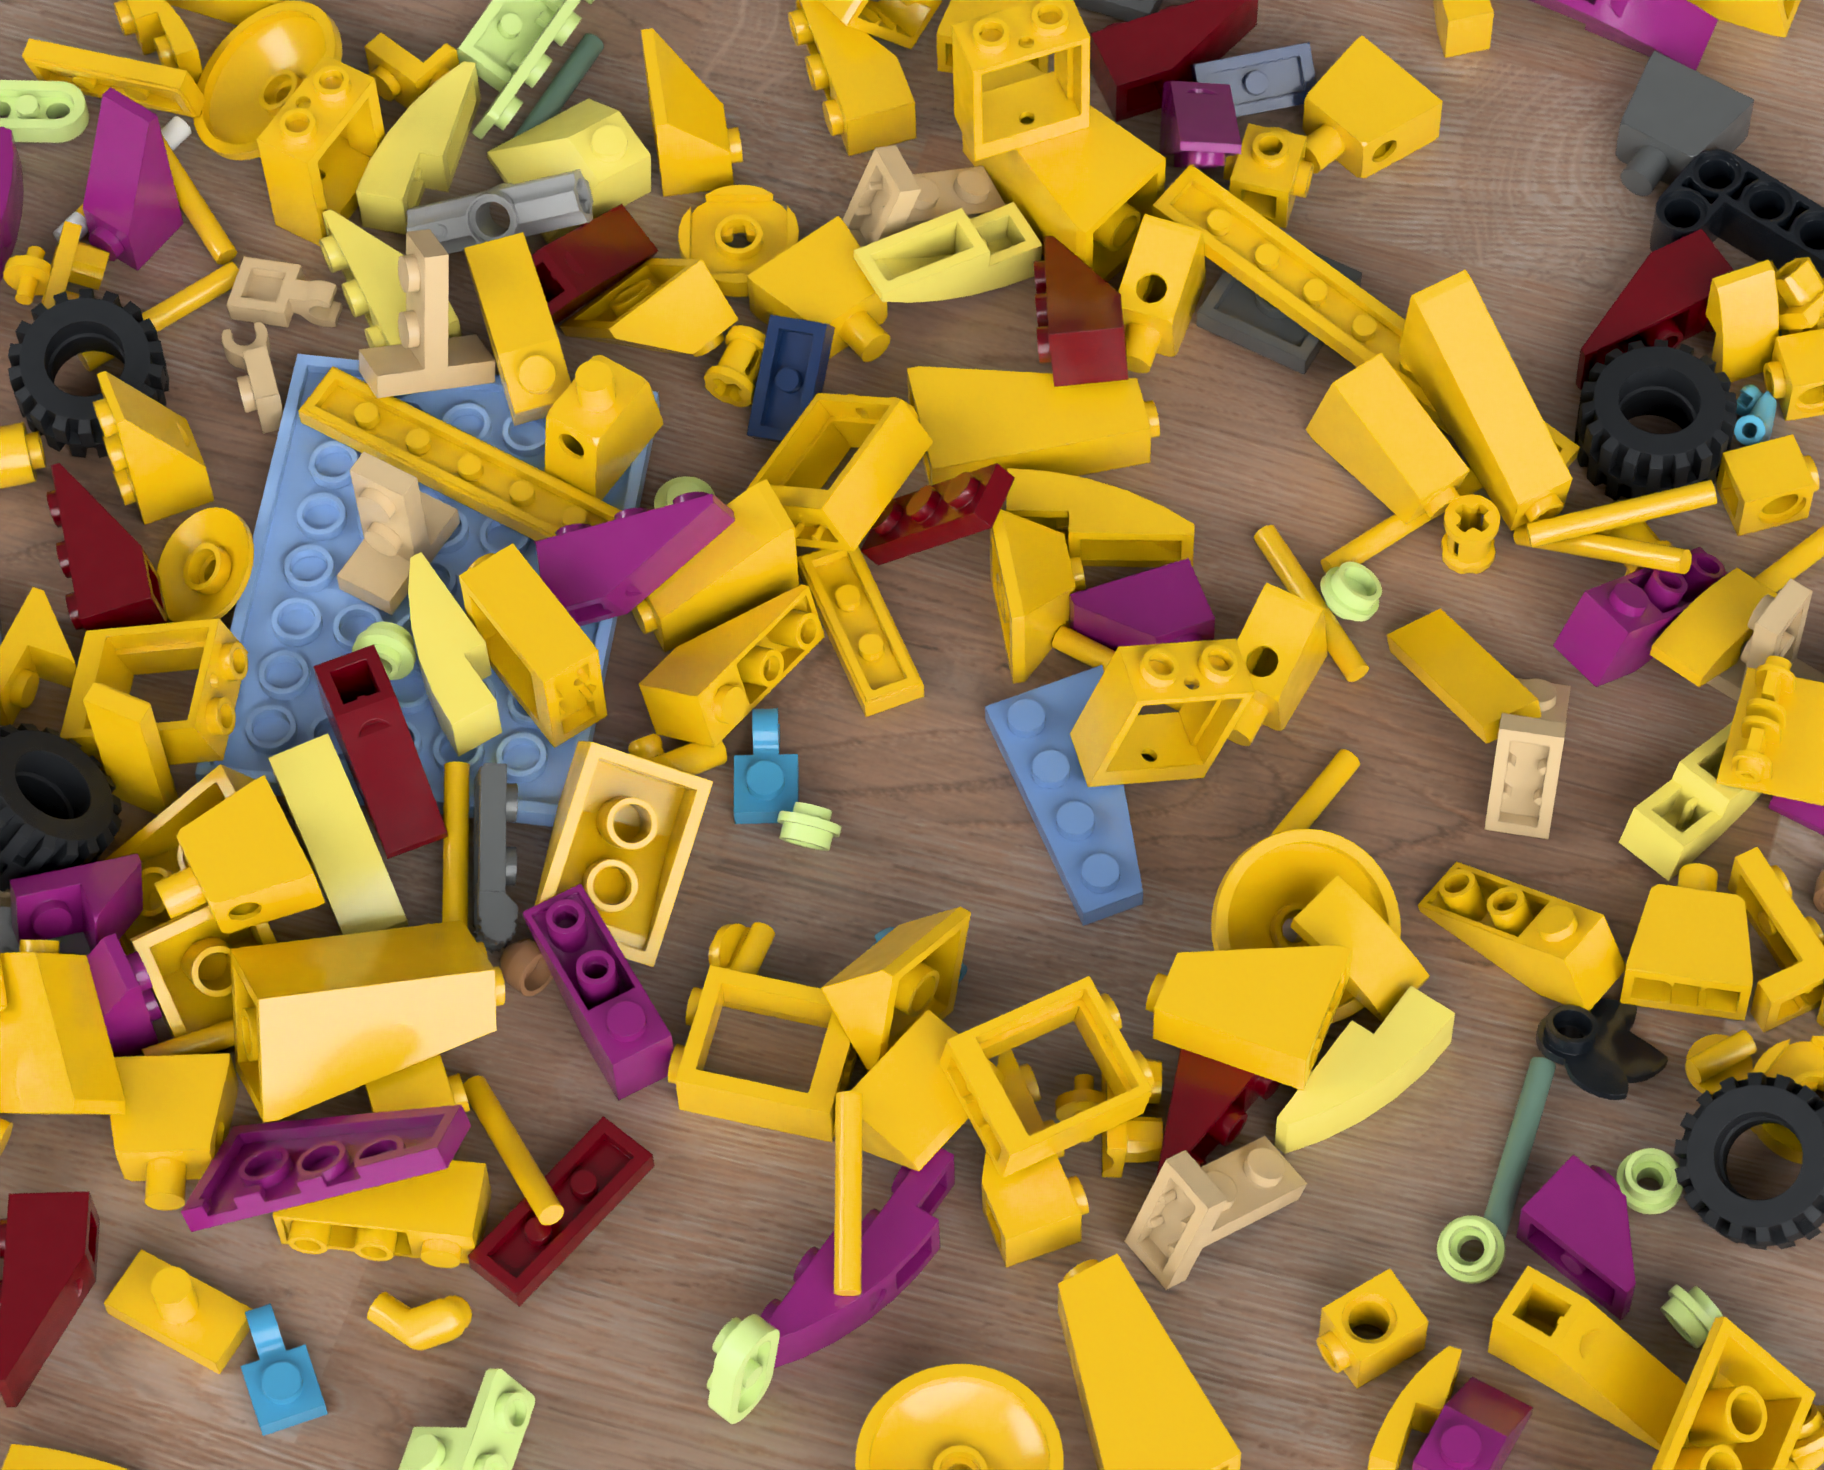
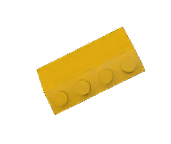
M1725 1316L1715 1317L1651 1470H1785L1816 1393Z

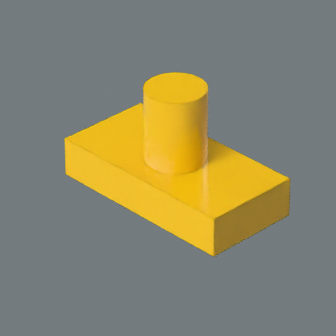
M142 1249L104 1301L109 1315L219 1375L250 1331L245 1312L252 1310V1308L194 1278L184 1269L172 1266Z

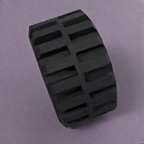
M79 289V298L68 300L65 291L53 296L55 306L47 309L40 303L31 310L34 319L32 325L21 321L15 333L19 344L10 343L8 353L11 368H8L10 383L23 418L26 417L29 429L32 432L39 431L40 436L44 434L49 447L60 452L64 445L67 444L70 447L72 456L86 458L87 448H96L99 458L106 457L108 453L103 441L104 434L93 406L94 401L103 399L102 393L84 397L62 391L54 384L59 369L70 358L82 352L100 351L111 354L124 363V369L119 377L120 380L166 407L167 402L164 392L169 391L167 365L156 328L149 318L143 320L141 309L133 302L129 301L122 307L119 295L109 291H105L102 299H95L93 289Z
M1655 339L1654 346L1645 347L1642 340L1628 343L1626 353L1615 348L1606 354L1604 364L1595 363L1589 371L1588 381H1584L1574 439V443L1580 447L1577 456L1579 466L1588 467L1586 478L1594 487L1605 484V495L1617 501L1620 496L1631 499L1707 480H1712L1713 484H1715L1722 453L1730 451L1737 418V415H1735L1737 399L1736 393L1729 392L1731 381L1726 373H1714L1716 362L1709 356L1704 355L1699 359L1693 356V347L1681 344L1679 349L1668 347V340ZM1644 415L1660 416L1673 421L1682 430L1670 434H1653L1635 427L1628 420Z
M21 723L17 729L11 724L0 727V891L2 892L10 889L9 880L96 862L120 830L122 820L118 815L122 811L121 800L112 794L116 786L111 777L104 775L100 770L102 764L93 755L89 757L81 750L82 745L71 738L69 741L61 738L58 731L47 727L43 731H39L34 724Z
M1763 1072L1747 1073L1748 1079L1737 1081L1732 1076L1719 1082L1722 1089L1711 1095L1706 1090L1696 1100L1701 1105L1694 1115L1687 1112L1680 1124L1685 1129L1682 1140L1676 1139L1674 1154L1679 1158L1680 1168H1675L1678 1184L1685 1190L1686 1195L1684 1198L1691 1209L1702 1218V1221L1737 1244L1741 1242L1751 1248L1767 1250V1246H1778L1780 1249L1795 1246L1794 1241L1803 1237L1811 1240L1821 1233L1819 1227L1824 1223V1101L1806 1085L1801 1086L1792 1078L1777 1074L1776 1078L1767 1077ZM1760 1124H1780L1791 1130L1802 1146L1803 1162L1800 1173L1789 1189L1774 1198L1752 1200L1744 1197L1733 1188L1728 1179L1727 1158L1735 1140L1746 1130Z

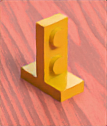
M1758 847L1736 856L1728 890L1731 894L1739 895L1745 900L1747 919L1781 969V971L1757 982L1750 1013L1763 1033L1820 1007L1824 994V934L1818 923L1811 916H1803L1792 899V890L1786 875L1777 865L1770 866Z

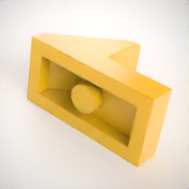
M32 587L0 645V725L3 726L12 725L21 708H28L37 694L39 678L72 689L77 669L72 653L44 590Z

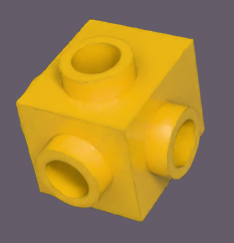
M1248 123L1242 141L1241 154L1226 158L1223 179L1230 181L1229 192L1277 227L1286 228L1296 196L1307 197L1313 176L1314 163L1305 161L1307 136L1291 133L1279 127L1268 128Z

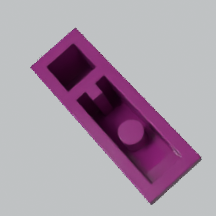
M110 87L102 95L83 202V212L90 234L88 236L90 244L109 252L108 260L115 261L118 259L138 271L184 222L158 116Z

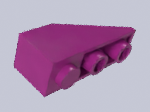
M1182 81L1163 83L1159 153L1161 155L1174 156L1173 167L1187 168L1189 165H1193L1197 169L1217 168V166L1225 165V157L1241 154L1242 144L1230 84Z
M689 492L674 498L672 505L653 510L647 508L626 509L615 514L614 520L594 526L589 524H571L561 527L556 531V536L535 541L540 578L579 627L628 614L735 521L734 512L713 494Z
M1698 547L1690 550L1692 562L1686 574L1643 568L1588 589L1583 593L1553 646L1595 687L1631 674L1654 658L1649 655L1653 643L1679 614L1710 586L1728 574V572L1716 557Z
M580 883L523 911V917L587 1048L618 1101L667 1077L674 1050L672 1035L582 884Z

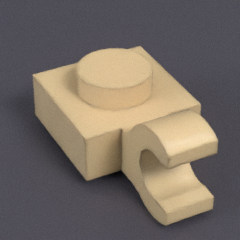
M243 257L226 304L230 318L233 320L254 323L261 321L263 324L289 327L293 313L301 315L309 322L318 326L336 327L343 308L342 303L333 301L337 291L336 284L322 280L305 281L302 266L299 264Z
M260 321L254 323L256 339L251 344L245 346L236 344L230 329L223 330L222 344L228 362L237 368L244 369L248 373V375L236 377L245 413L257 410L264 434L279 430L283 408L269 357L271 345L265 325Z

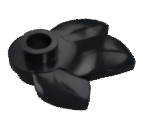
M1600 999L1590 1011L1575 1005L1558 1006L1552 1009L1540 1021L1536 1032L1537 1047L1545 1057L1555 1063L1564 1065L1572 1082L1582 1090L1608 1100L1625 1099L1628 1094L1629 1083L1646 1081L1656 1076L1666 1067L1668 1061L1667 1056L1630 1031L1636 1018L1637 1006L1622 1004L1619 1000Z

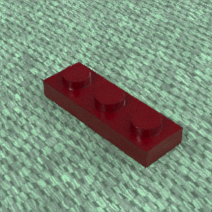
M998 463L972 472H963L955 478L932 486L926 485L915 492L892 498L871 527L861 552L879 566L990 529L994 525L1015 477Z
M603 1116L545 1176L564 1209L562 1218L552 1225L541 1224L524 1197L468 1255L470 1268L520 1307L655 1166L653 1154Z

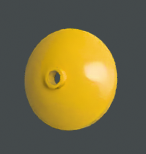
M284 1L257 11L241 22L224 38L209 58L197 84L206 101L200 116L193 117L196 132L206 146L218 155L231 160H250L260 157L257 138L323 55H328L340 62L342 60L341 35L330 16L309 2ZM302 102L298 107L307 108L310 103Z
M1295 829L1268 836L1246 849L1233 862L1224 875L1217 890L1212 910L1211 932L1214 951L1310 946L1299 935H1297L1294 942L1288 941L1283 934V925L1287 919L1293 920L1337 875L1352 887L1401 939L1398 903L1389 880L1382 869L1369 854L1355 843L1342 836L1322 830ZM1345 989L1331 1023L1344 1020L1356 1014L1365 1006Z
M949 1364L917 1372L894 1385L879 1399L861 1428L856 1448L855 1468L856 1470H1064V1454L1060 1433L1054 1418L1040 1398L1027 1386L1008 1374L992 1368L972 1364Z

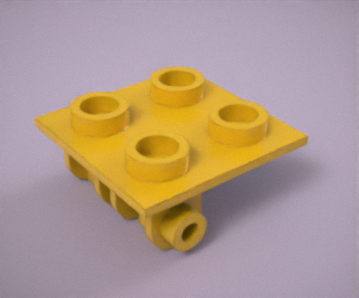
M1769 656L1766 658L1765 664L1759 665L1757 669L1747 667L1716 783L1824 806V683L1795 677L1790 671L1792 664L1789 660L1780 656Z

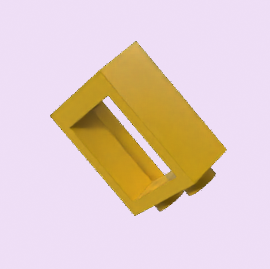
M1034 0L952 24L954 116L974 161L1089 127L1090 35L1073 0ZM1033 44L1030 48H1022V46ZM1054 53V71L982 92V74ZM1028 117L1033 119V122L1024 124L1020 120Z
M325 54L257 138L275 225L317 246H320L319 239L327 237L322 212L332 209L348 220L358 208L356 190L370 159L385 137L375 78ZM302 102L310 103L307 108L298 107Z
M817 393L747 489L760 481L768 480L795 526L796 546L854 552L933 441L918 422L919 416L916 410L900 398ZM850 448H859L829 490L821 489Z
M513 543L495 554L489 553L479 557L470 565L467 571L459 575L466 615L486 642L490 667L554 748L608 716L598 649Z
M220 618L87 630L60 737L67 741L71 738L82 745L81 750L89 757L93 755L102 764L100 770H105L82 700L93 682L103 683L130 695L134 675L199 669L188 719L156 723L168 765L223 761L229 734L233 732L235 727V707L241 681L245 678L248 671V651Z
M1236 638L1118 646L1070 732L1087 786L1097 787L1204 778L1255 693ZM1186 685H1194V687L1190 689ZM1184 703L1179 712L1138 715L1143 705ZM1142 754L1150 755L1154 761L1149 762L1145 760Z
M710 965L703 988L693 987L688 1000L685 1024L691 1026L686 1046L676 1044L669 1064L668 1082L676 1084L679 1110L833 1143L836 1093L848 1090L858 1054L821 988ZM722 1006L827 1028L809 1093L703 1071Z
M1090 976L949 1038L946 1041L940 1066L1001 1179L1140 1116L1145 1111L1153 1091L1151 1087L1154 1085L1150 1066L1139 1050H1130L1120 1032L1122 1020L1114 1001L1107 993L1099 994ZM1074 1021L1115 1097L1029 1136L988 1059Z

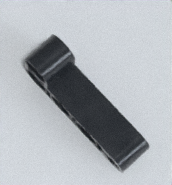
M1710 149L1701 152L1662 193L1656 203L1650 237V249L1652 252L1703 229L1713 243L1717 238H1720L1758 262L1768 259L1769 261L1772 260L1777 270L1795 258L1809 257L1821 278H1824V207L1731 152L1723 149Z

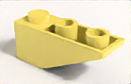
M332 209L322 212L327 237L319 239L321 251L330 271L335 273L341 270L347 281L342 284V290L355 318L361 315L365 316L370 326L364 329L369 347L402 344L398 331V316L400 312L406 311V293L402 290L399 281L398 260L403 254ZM449 302L448 338L462 336L459 319Z

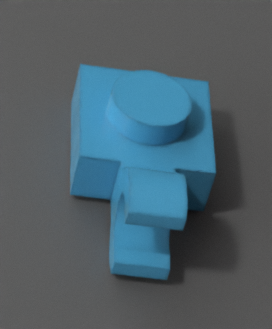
M778 708L753 709V755H734L735 824L778 823L779 811L793 812L795 802H799L798 754H780Z
M271 1303L246 1311L245 1315L260 1360L240 1367L262 1435L265 1436L327 1415L326 1405L306 1344L286 1351Z

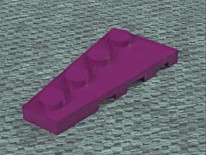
M462 1105L233 1126L180 1212L190 1231L194 1232L444 1170L451 1163L471 1124Z

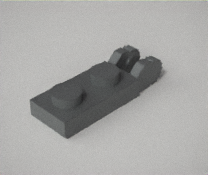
M484 763L474 778L472 903L473 927L476 930H474L473 935H475L476 942L482 941L486 950L490 951L491 954L493 951L500 952L501 948L507 947V943L511 941V936L515 935L516 931L514 929L518 925L515 924L518 918V905L505 893L506 885L515 886L517 877V848L506 846V822H516L518 786L517 783H507V764Z

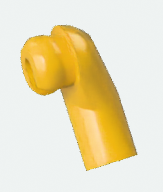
M653 733L630 742L628 746V752L631 755L692 775L700 774L727 762V751L723 741L715 748L691 742L664 752L661 737Z
M385 1291L373 1301L367 1314V1320L408 1347L417 1351H423L453 1341L461 1336L464 1329L471 1323L472 1310L468 1302L458 1295H449L445 1298H439L411 1308Z

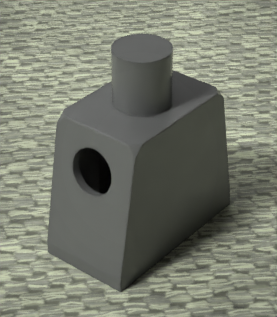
M1654 51L1648 60L1619 126L1615 155L1620 161L1627 164L1620 175L1622 183L1632 193L1639 196H1648L1660 181L1671 185L1687 165L1701 152L1710 149H1723L1732 153L1748 136L1754 99Z

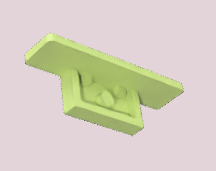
M492 0L457 49L459 63L463 61L475 63L477 76L499 92L471 132L473 135L481 140L493 125L502 131L506 128L523 104V101L515 96L523 83L533 88L553 61V59L545 54L551 42L555 41L562 46L581 21L582 17L573 12L581 0ZM584 0V1H586L588 4L591 5V3H592L594 0Z
M487 1369L467 1426L414 1427L399 1470H512L535 1405L534 1395L503 1369Z

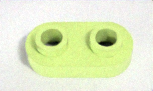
M0 80V116H8L7 118H0V127L12 130L15 142L62 143L78 137L86 129L89 122V112L85 96L74 84L64 81Z
M757 1314L749 1315L744 1320L738 1317L730 1320L716 1337L712 1348L717 1353L713 1372L706 1385L707 1389L710 1390L708 1406L730 1424L738 1423L751 1412L765 1394L773 1377L780 1332Z

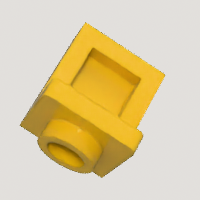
M382 32L364 46L369 69L368 75L375 78L378 94L387 101L396 100L407 109L437 80L459 65L457 50L448 43H445L425 62L420 61Z

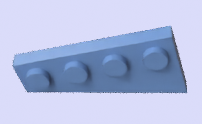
M1102 665L985 706V720L1083 926L1143 904V888L1124 784L1088 787L1070 736L1071 730L1104 673Z

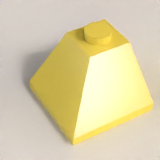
M589 98L487 152L488 160L505 183L517 184L580 169L583 177L589 183L593 197V219L620 204L625 206L651 192V154L619 110ZM584 224L544 232L541 235L549 244Z

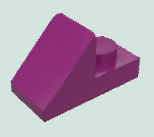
M138 853L9 880L12 929L18 944L20 940H47L83 932L92 951L102 938L113 933L120 940L143 911L142 867Z

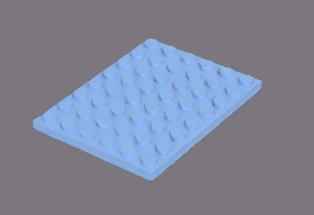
M297 354L253 534V567L247 586L237 601L230 628L232 634L248 651V671L245 678L241 681L235 707V727L233 732L229 734L223 761L199 762L195 776L198 783L219 764H222L253 779L265 775L274 795L282 796L268 758L328 733L359 805H364L323 708L313 666L351 653L357 636L376 622L395 623L406 629L414 641L410 619L409 595L407 594L393 615H390L339 589L337 574L364 540L350 475L351 467L362 453L301 423L298 410L332 366L364 382L366 381L359 372V360ZM495 375V383L394 396L545 471L546 418L514 426L500 375ZM652 391L658 408H660L659 393ZM653 438L602 501L622 511L630 508H640ZM418 482L421 492L458 509L460 524L430 565L465 614L459 575L467 571L470 565L479 557L489 553L495 554L513 543L540 576L535 540ZM617 617L580 626L598 649L603 687ZM416 652V662L411 673L402 679L390 680V683L398 699L440 814H443L445 763L459 761L470 764L469 818H473L475 776L484 763L507 764V783H517L518 786L516 822L512 823L553 827L559 799L578 741L593 742L596 723L554 748L491 668L492 675L482 681L497 701L502 733L458 757L441 729L426 694Z

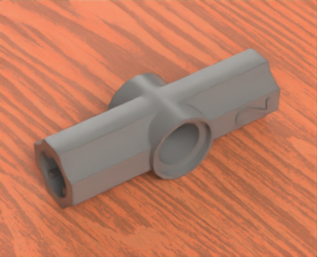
M578 169L517 184L501 183L486 191L409 208L407 210L408 221L406 230L409 232L430 229L447 253L450 254L464 251L465 247L524 232L526 237L591 222L593 220V197L588 181L585 180L581 170ZM491 202H497L507 209L510 216L508 228L501 227L493 221L490 215Z

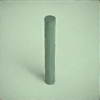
M589 33L583 36L513 138L558 115L604 49L603 42L597 36Z
M1533 1057L1530 1060L1483 1217L1491 1221L1499 1229L1504 1241L1556 1070V1064L1544 1057Z

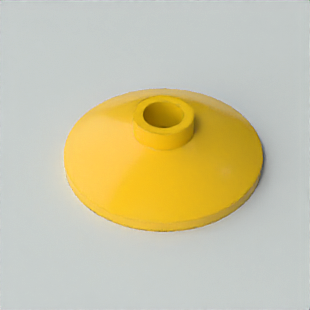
M219 507L198 511L181 523L166 543L159 559L157 573L160 577L167 617L172 622L221 619L233 608L244 592L253 567L254 543L248 525L236 513Z

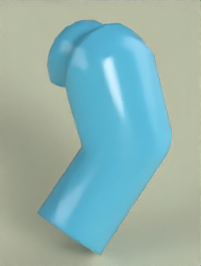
M1754 384L1745 385L1740 390L1742 393L1737 399L1736 414L1743 417L1736 422L1734 434L1741 444L1749 446L1770 440L1777 402L1768 390L1763 393Z

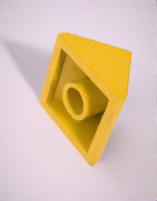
M207 903L130 939L133 951L139 953L153 986L151 990L158 1003L163 1020L173 1038L233 1019L230 949L277 943L268 922L232 933L221 932Z
M960 906L898 925L821 987L865 1069L870 1071L927 1009L931 1010L941 1020L953 1011L971 912Z
M929 1009L923 1013L851 1090L863 1094L862 1151L918 1172L968 1120L964 1108L940 1066V1060L947 1039L958 1035V1033ZM988 1060L1001 1084L1006 1078L1001 1070ZM834 1123V1127H833V1135H834V1136H835V1123Z

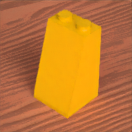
M1028 61L982 74V92L1045 73ZM1091 105L1088 128L974 161L962 134L964 154L974 167L983 166L1005 205L1012 202L1016 204L1042 243L1043 256L1045 257L1044 236H1054L1107 283L1128 264L1144 214H1152L1153 204L1165 192L1166 158ZM1026 117L1020 121L1024 124H1030L1033 122V119Z
M462 920L230 949L235 1067L263 1122L280 1120L497 1031L496 1006H502L505 1003V984L500 967L492 966L488 960L484 943L482 941L476 942Z

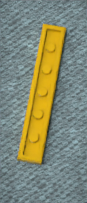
M334 366L331 367L298 410L301 423L360 453L364 451L417 477L418 482L535 541L556 536V531L567 525L589 524L594 526L612 521L615 514L622 511L394 396L376 398L366 382Z

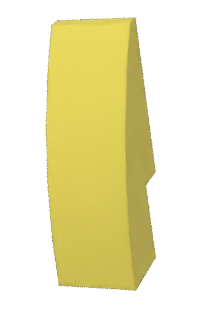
M463 61L437 80L408 107L388 131L370 159L356 190L363 227L406 235L407 210L419 206L425 188L444 192L449 191L481 101L475 63Z
M1012 202L971 219L968 218L962 208L855 249L854 259L882 302H932L972 296L1034 277V261H1041L1043 245L1016 204Z
M420 552L410 558L408 595L411 628L426 694L441 729L459 757L502 733L497 701L482 681L492 675L488 651L483 637L428 560Z
M1732 722L1682 759L1672 779L1634 807L1619 843L1667 881L1676 876L1681 867L1690 864L1704 852L1762 794L1716 783Z
M324 734L269 757L268 759L276 782L342 935L408 926L406 915L329 734Z
M1410 986L1375 1033L1370 1032L1351 1020L1311 1072L1304 1091L1298 1089L1278 1115L1275 1147L1286 1154L1321 1142L1360 1123L1396 1099L1419 1079L1451 1044L1455 1012Z

